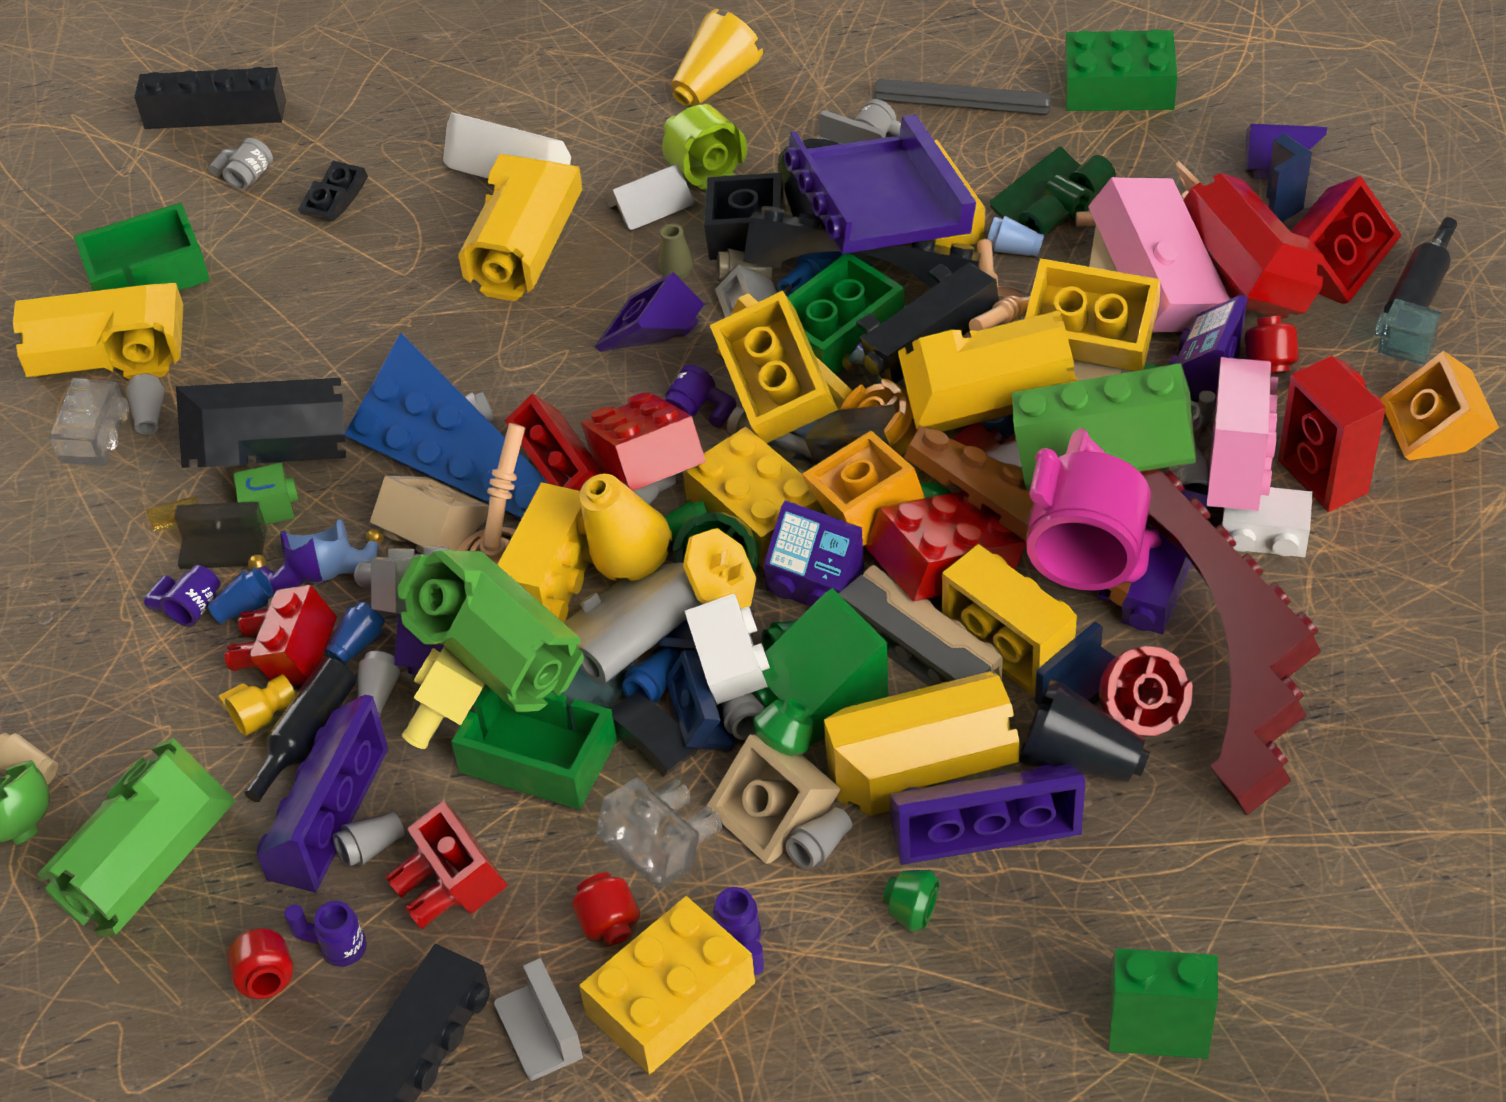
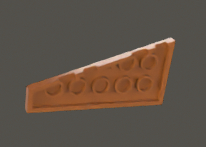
M920 425L904 458L943 485L951 486L956 484L969 494L967 499L969 503L979 510L984 505L988 506L1001 515L998 523L1026 541L1034 501L1029 496L1030 489H1026L1022 468L1014 464L1003 463L986 455L984 451L977 447L963 445L948 438L946 434L939 430L928 429ZM1122 582L1117 586L1108 588L1112 591L1109 599L1122 606L1131 583Z

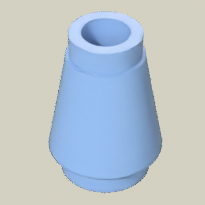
M1004 216L1003 219L994 217L987 239L992 242L994 252L1038 257L1044 235Z

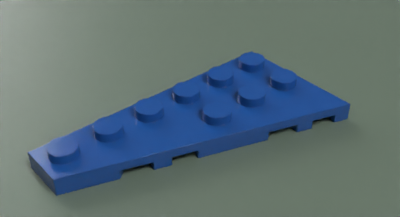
M402 333L397 338L345 432V437L489 504L490 494L487 493V490L493 487L489 482L490 479L495 478L492 475V470L498 468L505 437ZM519 452L514 469L517 479L516 481H511L515 486L514 490H509L512 493V498L506 501L505 513L521 520L540 483H547V481Z

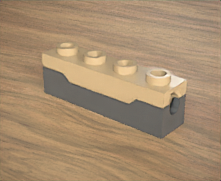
M875 565L868 568L863 575L861 574L838 593L887 642V656L926 685L933 686L989 671L993 672V675H999L1002 681L1003 656L992 644L982 642L976 638L958 620L950 619L935 609L928 599L913 602L889 574L884 573Z

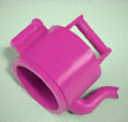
M1079 428L1072 434L1065 455L1058 457L1055 451L1048 448L1041 449L1036 453V466L1029 491V496L1034 501L1026 534L1028 557L1042 575L1055 583L1073 589L1103 590L1117 586L1122 582H1136L1147 571L1150 548H1156L1162 544L1157 529L1145 530L1151 501L1149 485L1144 476L1135 467L1120 458L1107 454L1088 436L1089 433L1084 428Z

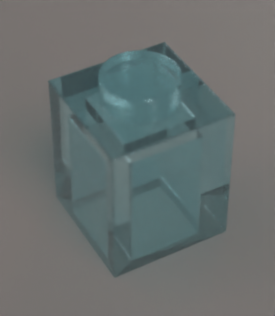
M1395 299L1389 313L1382 312L1376 325L1375 335L1381 336L1378 353L1424 366L1436 341L1442 312Z

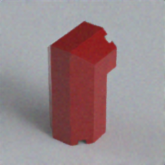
M1219 173L1211 177L1214 182L1206 186L1202 182L1192 186L1183 201L1217 273L1231 297L1245 296L1247 297V310L1268 316H1281V319L1288 318V314L1300 315L1306 313L1322 289L1323 276L1317 275V264L1323 265L1324 255L1309 238L1291 233L1243 179Z

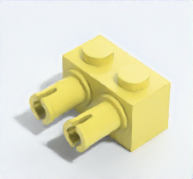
M445 646L441 652L434 648L432 649L413 680L420 685L419 690L414 696V699L420 702V706L409 721L407 729L403 731L402 737L411 745L420 749H426L444 717L459 725L462 724L485 685L481 679Z

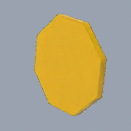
M718 528L690 537L683 568L697 600L705 604L735 593L740 608L751 607L756 576L743 546Z

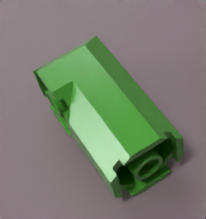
M439 550L432 552L433 554L420 555L412 558L398 585L399 599H405L407 612H401L402 624L423 644H443L515 712L540 711L548 704L543 699L546 695L553 691L559 696L568 689L584 660L583 652L576 646L581 645L580 637L481 551Z
M174 738L162 741L151 749L157 755L153 760H144L141 757L109 789L106 794L109 799L102 802L94 814L37 874L40 881L50 879L51 882L45 887L48 896L71 918L83 926L90 919L98 923L99 926L94 932L102 937L116 935L236 802Z

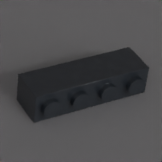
M278 67L210 71L188 70L183 72L140 74L134 95L144 129L281 123L286 104Z
M434 944L328 1097V1102H416L422 1091H428L434 1084L438 1074V1067L447 1053L455 1051L461 1043L464 1028L473 1014L480 1013L485 1007L490 995V988L484 966L438 944Z

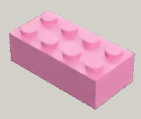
M1221 357L1212 431L1207 506L1259 511L1261 495L1269 496L1272 475L1271 462L1275 454L1277 436L1276 409L1278 399V377H1270L1271 362Z

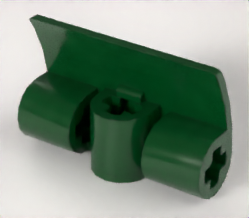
M1058 147L991 199L990 208L1002 219L1004 216H1007L1046 237L1069 217L1075 220L1076 212H1087L1092 199L1099 194L1111 177L1116 178V172L1112 163L1104 156L1093 155L1081 165L1062 147Z

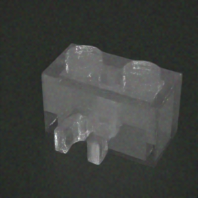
M81 378L72 379L49 435L61 464L106 465L111 450H114L117 446L118 432L122 421H126L129 414L128 400L123 398L118 382Z

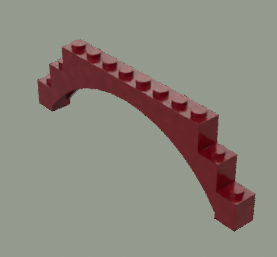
M979 422L969 425L952 439L966 446L977 447L984 451L986 455L1003 463L1014 464L1022 468L1015 434L1005 440L995 427L988 431ZM1160 469L1141 471L1140 473L1146 479L1151 491L1146 524L1153 529H1157L1191 562L1213 594L1224 625L1230 656L1231 695L1228 725L1220 758L1211 764L1210 767L1220 784L1248 815L1291 782L1283 767L1289 761L1273 741L1306 716L1299 702L1304 695L1289 676L1321 652L1314 637L1319 631L1304 612L1301 611L1297 615L1294 614L1287 606L1291 603L1290 599L1276 582H1272L1269 586L1260 577L1263 574L1261 567L1250 554L1245 553L1242 557L1233 548L1237 545L1235 540L1221 524L1216 528L1210 524L1207 519L1211 516L1203 504L1196 497L1188 500L1182 494L1185 488L1171 470H1167L1165 473Z

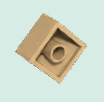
M385 476L370 523L383 528V535L390 539L401 542L409 540L417 544L416 550L424 554V547L448 546L449 550H457L462 542L474 534L487 519L489 504L431 477Z
M749 735L706 806V809L765 864H768L787 851L786 841L790 838V833L793 829L827 813L841 788L802 754L797 756L782 754L766 745L757 735Z

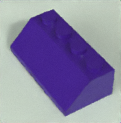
M365 694L334 710L325 727H321L317 731L314 739V748L307 761L299 765L295 776V784L288 797H284L280 801L275 822L269 833L264 834L259 841L257 859L260 862L266 880L314 893L317 892L336 854L333 834L341 831L342 825L352 823L389 749L373 696Z
M1071 764L1059 766L1044 765L1035 770L1011 774L1003 772L987 778L969 781L954 780L945 785L921 789L912 787L901 792L890 793V821L900 863L903 865L1082 835L1086 784L1084 775Z

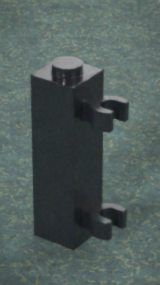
M971 263L966 264L953 274L946 266L939 264L928 272V276L937 283L930 287L929 291L892 317L880 323L873 315H865L856 322V325L865 332L859 337V341L863 346V362L867 370L872 375L891 380L895 384L902 380L904 376L898 351L905 347L907 354L914 351L912 342L948 330H961L962 336L970 331L969 322L971 319L991 310L993 305L999 301L996 279Z

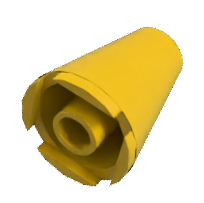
M713 9L704 17L671 82L673 96L680 104L684 106L700 105L762 59L763 48L758 51L754 44L758 37L745 22L734 14L727 12L725 16L716 14L719 9Z
M598 474L588 479L580 490L579 498L589 553L597 570L608 579L615 581V578H628L629 581H636L654 573L665 562L668 556L667 547L669 540L672 541V532L664 516L613 475Z

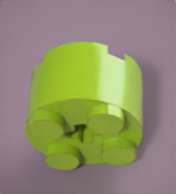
M710 104L689 107L677 116L668 118L664 124L663 130L665 134L662 151L666 162L670 166L677 164L684 179L702 190H707V177L734 176L736 174L733 171L739 162L743 165L746 159L747 141L744 134Z

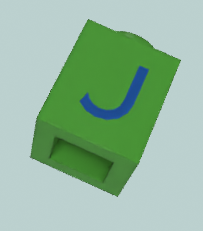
M282 463L233 473L238 505L246 529L295 518L292 502L299 501L297 486L294 477L286 478Z

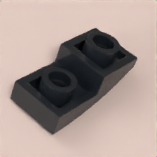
M333 160L322 182H312L298 208L300 214L328 221L335 220L347 209L368 178L365 168Z
M637 691L611 708L616 735L629 750L637 746L662 777L694 756L699 748L686 747L679 724L658 705Z

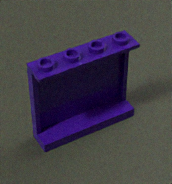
M916 114L902 116L899 136L807 149L796 131L790 132L789 148H786L784 151L786 168L794 174L800 191L806 194L812 204L814 214L821 218L826 226L829 238L834 239L842 254L971 233L976 201Z

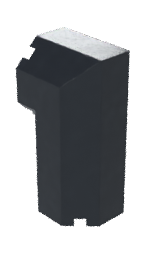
M341 378L176 386L181 467L190 468L191 459H197L198 467L248 464V456L255 455L256 464L346 458V450H338L337 443L345 442L342 394H334L333 386H341Z

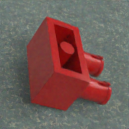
M312 585L276 590L269 609L248 610L240 614L242 617L238 620V626L241 634L246 638L257 636L255 642L228 645L227 649L229 651L224 653L225 663L231 671L259 667L270 681L283 674L292 686L303 685L323 656L337 616Z
M444 800L407 828L417 843L416 849L418 851L391 872H387L384 875L401 898H404L409 891L433 873L438 875L436 877L438 880L436 884L410 904L405 905L406 910L410 912V916L422 930L452 905L460 906L462 904L470 914H473L508 887V884L466 824Z

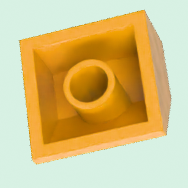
M1444 350L1380 398L1386 407L1385 414L1402 453L1409 461L1467 452L1499 429L1472 370Z
M869 431L802 474L805 482L828 516L862 527L863 546L868 541L881 507L925 499L914 467L873 431Z

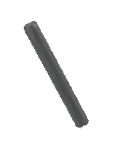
M879 79L875 86V98L882 101L1043 115L1049 113L1051 106L1050 94L1041 92Z

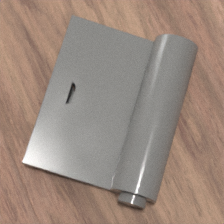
M683 563L662 564L654 573L640 580L629 581L628 578H622L598 596L596 592L591 594L580 603L582 609L563 623L580 637L581 645L576 646L583 652L584 660L580 666L581 670L590 680L602 685L687 620L686 610L703 605V603L697 600L683 568Z

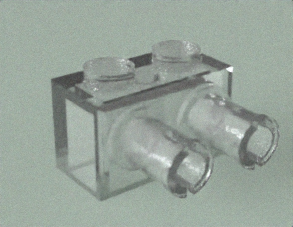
M636 777L603 797L596 835L659 891L692 869L697 845L712 835L719 833L722 829V822L716 811L705 818V816L712 812V808L707 806L686 820L681 817L676 811L690 803V793L685 784L674 791V788L680 785V780H671L667 785L653 792Z

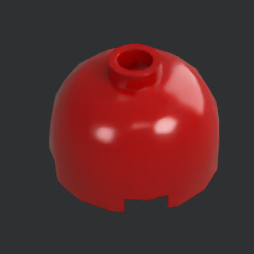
M1140 646L1123 651L1107 664L1100 678L1099 698L1105 713L1137 735L1158 736L1169 731L1175 724H1180L1185 719L1192 704L1193 685L1191 681L1187 680L1185 670L1179 664L1181 660L1176 655L1164 648Z

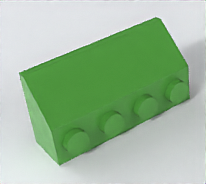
M1181 363L1012 392L1014 431L1027 490L1031 487L1034 475L1036 453L1041 449L1048 448L1055 451L1058 457L1065 455L1072 434L1079 428H1084L1089 433L1088 436L1107 454L1126 461L1139 472L1196 463L1190 391Z

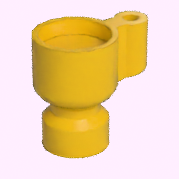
M282 674L269 681L264 689L256 686L248 687L242 683L217 697L222 708L229 713L238 731L245 737L269 725L273 720L275 711L284 712L296 693L289 680Z

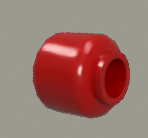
M1281 316L1262 317L1257 319L1256 327L1246 331L1247 360L1271 362V375L1291 372L1290 365H1294L1299 360L1297 330L1293 324L1282 323Z
M603 872L582 881L576 888L578 893L574 896L571 907L584 936L593 942L605 941L607 946L617 945L632 936L631 928L640 918V910L624 878L612 877L609 872Z
M263 928L249 930L239 935L230 944L227 952V964L233 985L241 995L250 999H267L282 992L288 986L294 973L293 962L287 943L279 933Z

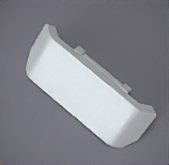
M451 112L447 122L443 161L451 169L489 178V172L499 154L570 165L571 155L563 141Z

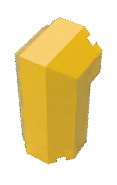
M499 154L489 172L488 184L495 185L493 195L486 194L485 205L458 254L463 278L469 283L475 279L481 284L479 291L487 297L514 302L520 299L526 290L528 293L534 289L583 189L580 168L578 166Z
M176 283L133 286L15 301L13 328L14 333H21L22 344H16V348L26 377L103 368L113 372L114 367L122 370L123 377L129 380L139 374H151L160 378L167 374L169 365L173 361L176 364L181 358L183 302Z
M1060 310L980 331L970 330L971 338H963L961 330H948L912 342L914 351L907 354L905 347L898 351L916 430L921 425L928 429L944 432L1013 414L1012 392L1078 381L1074 374L1075 365Z
M989 671L846 707L824 719L827 773L829 779L841 788L836 797L837 801L848 805V801L859 805L861 812L872 816L890 811V793L901 792L912 787L921 788L1018 763L1017 729L1010 730L1008 717H1012L1014 714L1000 676L997 674L993 675V672Z

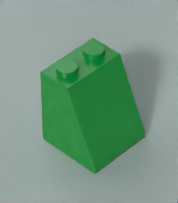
M832 588L825 592L765 652L770 668L762 672L768 687L751 692L764 708L768 707L775 700L785 701L788 697L794 698L806 705L810 710L809 716L813 721L809 745L811 746L825 737L824 719L843 708L889 696L887 642Z
M1116 948L1110 966L1108 1052L1208 1059L1218 1003V955Z

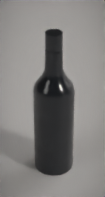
M1451 217L1444 218L1432 240L1418 245L1409 258L1384 307L1385 318L1395 327L1411 330L1421 324L1450 266L1451 257L1447 251V246L1457 227L1455 219Z
M327 657L321 658L268 734L266 739V760L244 793L247 798L254 802H260L280 772L288 766L300 763L311 751L319 728L325 727L331 713L340 708L356 684L354 673L343 663Z

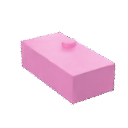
M1111 177L1088 208L1117 271L1160 279V303L1153 332H1183L1185 328L1191 329L1197 314L1226 302L1230 298L1174 180L1167 178Z

